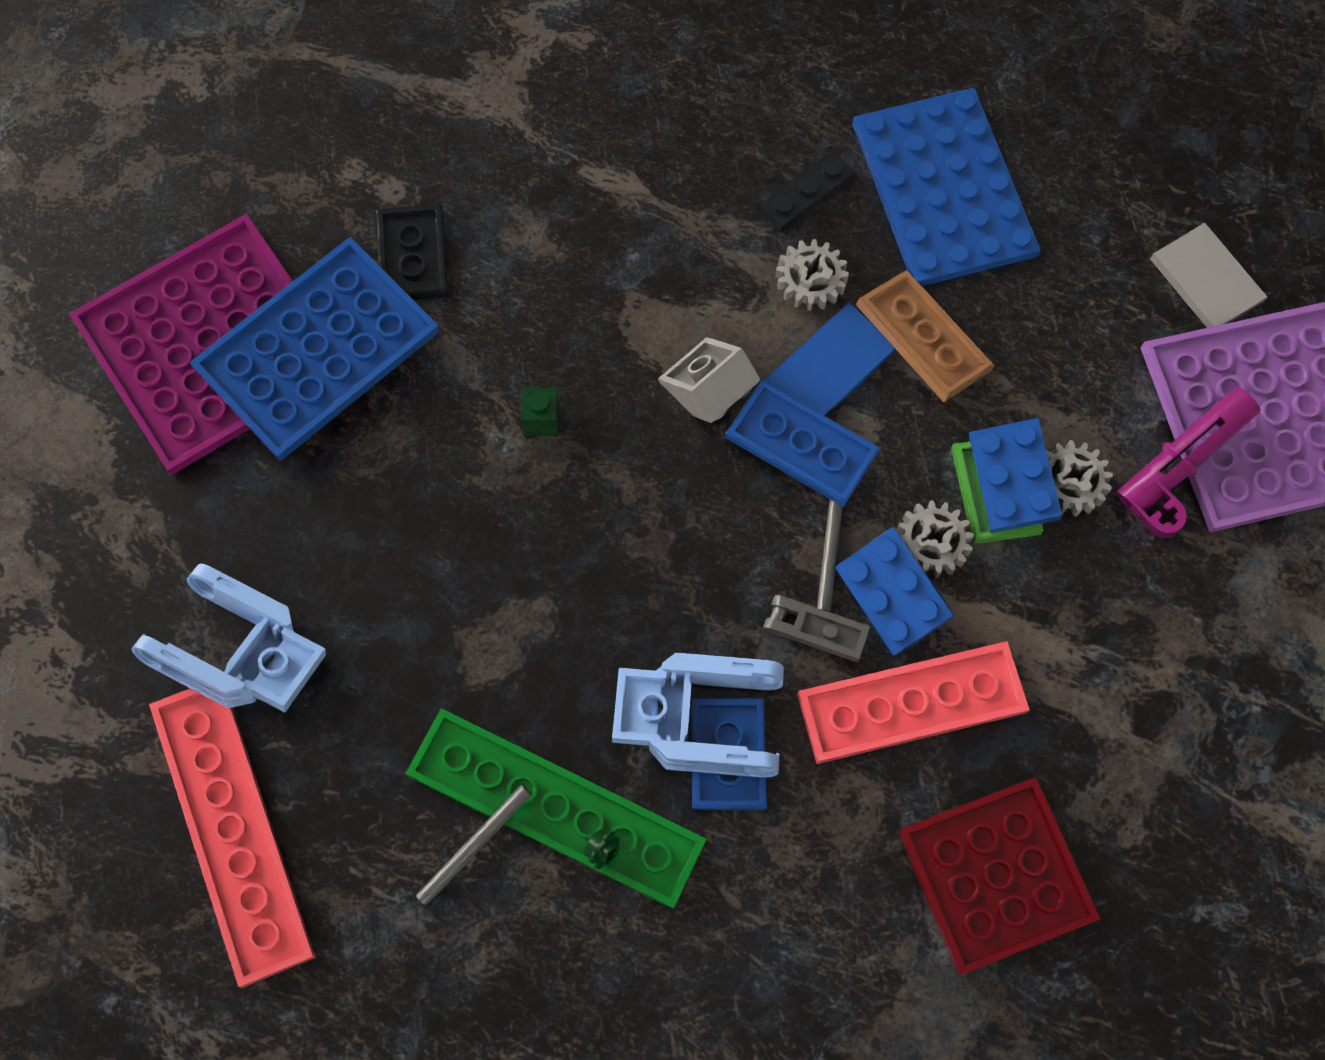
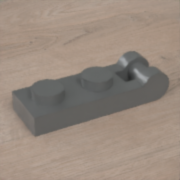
M781 595L773 597L771 603L772 614L770 618H766L762 628L765 632L774 636H782L858 663L870 626ZM786 614L797 616L794 625L784 622Z

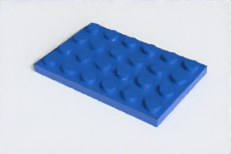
M975 88L854 116L852 125L907 271L921 286L1038 257L1041 249Z
M349 237L190 361V364L281 462L437 335L440 329L439 325Z

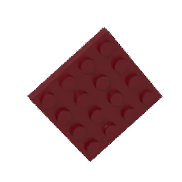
M1036 777L904 827L898 831L958 976L1100 920V916Z

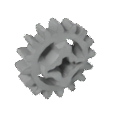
M813 239L811 246H806L803 240H801L797 250L792 246H788L786 256L780 255L775 277L778 278L777 289H785L784 300L792 297L795 299L794 307L798 308L801 303H806L807 311H811L813 304H818L820 309L823 310L826 306V300L835 304L838 294H844L845 283H847L849 272L845 271L847 261H838L840 256L839 250H835L832 253L828 251L830 243L826 242L822 247H818L816 239Z
M1069 440L1065 449L1061 444L1057 443L1053 447L1052 452L1047 450L1051 472L1052 467L1056 465L1054 471L1057 475L1053 480L1062 515L1067 508L1071 509L1074 517L1079 515L1082 508L1087 514H1090L1094 510L1095 505L1099 507L1106 500L1104 495H1108L1112 489L1108 482L1113 477V473L1104 471L1109 461H1099L1097 457L1100 451L1096 449L1092 453L1088 452V445L1085 442L1080 448H1075L1073 440ZM1094 478L1095 487L1093 492H1091V488L1093 486L1091 485L1090 480Z
M933 500L929 501L925 510L919 503L916 504L913 510L914 514L909 511L904 514L902 519L905 523H899L897 527L898 532L925 572L932 570L935 578H939L942 569L948 575L953 574L955 565L962 567L966 562L964 556H969L973 549L967 543L972 541L974 533L965 532V529L970 524L969 520L959 521L958 517L961 511L957 509L953 513L948 512V503L944 502L940 509L936 508ZM915 525H917L918 528L916 531L919 535L916 536L914 540H912V529ZM956 538V550L952 554L950 543Z

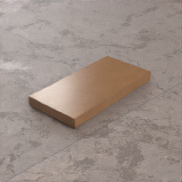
M907 270L860 297L856 303V306L943 402L991 372L995 366Z

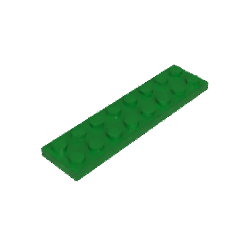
M442 708L405 773L407 777L489 818L522 784L531 792L532 796L504 824L505 826L673 910L707 840ZM602 829L605 832L612 830L615 832L614 837L620 838L618 854L610 864L604 865L598 870L594 867L595 863H590L589 858L585 855V847L589 839L598 830Z

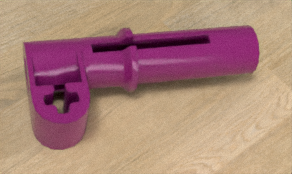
M1235 387L1172 443L1165 442L1162 445V452L1117 490L1116 495L1125 507L1153 535L1159 538L1173 537L1185 524L1187 514L1182 503L1170 491L1186 477H1194L1197 474V467L1260 413L1259 405L1245 390ZM1215 425L1219 427L1165 476L1161 473ZM1162 499L1166 504L1163 505L1160 512L1157 511L1149 517L1145 512ZM1171 513L1174 516L1171 523L1166 522L1164 525L1160 523L1159 519L1162 514Z

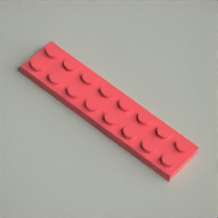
M187 689L149 704L238 987L244 988L316 958L233 708L228 709L192 689Z

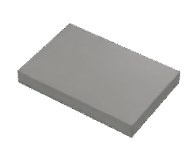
M1206 223L1153 253L1150 258L1206 328L1231 323L1262 304L1267 298L1266 294Z

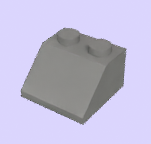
M706 337L661 375L658 380L694 417L712 423L722 418L726 414L727 409L737 400L746 397L751 392L752 387L760 381V378L743 348Z

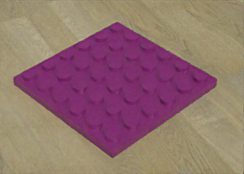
M247 213L69 313L171 476L249 430L247 425L193 369L190 361L293 282Z

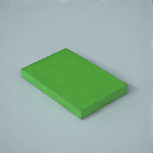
M970 441L953 444L951 450L966 517L970 522L969 530L971 533H974L972 543L979 544L1041 535L1044 531L1042 524L990 533Z

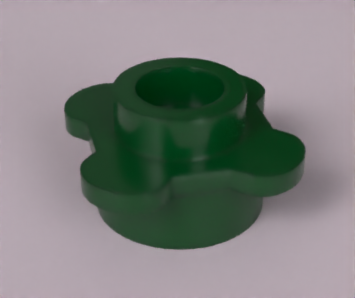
M602 829L598 830L589 839L585 847V855L589 858L590 863H595L594 867L598 870L604 865L610 864L618 854L620 838L614 837L615 832L612 830L607 832Z

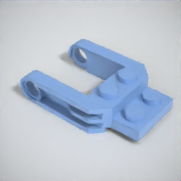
M198 564L187 578L188 585L205 599L255 624V627L228 661L226 670L223 672L170 643L164 645L151 637L145 636V634L132 647L133 654L147 666L228 709L254 703L258 698L286 712L326 656L325 648L294 633L288 606L208 565Z
M674 653L656 671L619 668L612 743L649 746V751L666 770L761 778L776 776L779 774V753L775 755L768 752L749 751L744 746L687 742L691 684L776 690L783 686L784 666L770 660Z

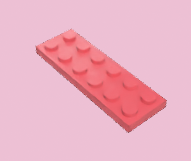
M1007 641L800 690L797 693L816 764L1025 714L1030 710Z

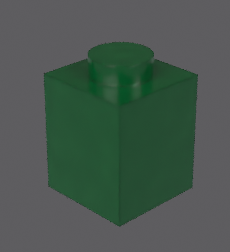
M522 388L521 422L524 436H558V397L556 388Z

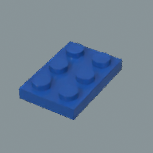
M1039 418L969 432V440L990 533L1062 519Z
M891 527L835 567L893 656H898L955 617V614L895 527Z

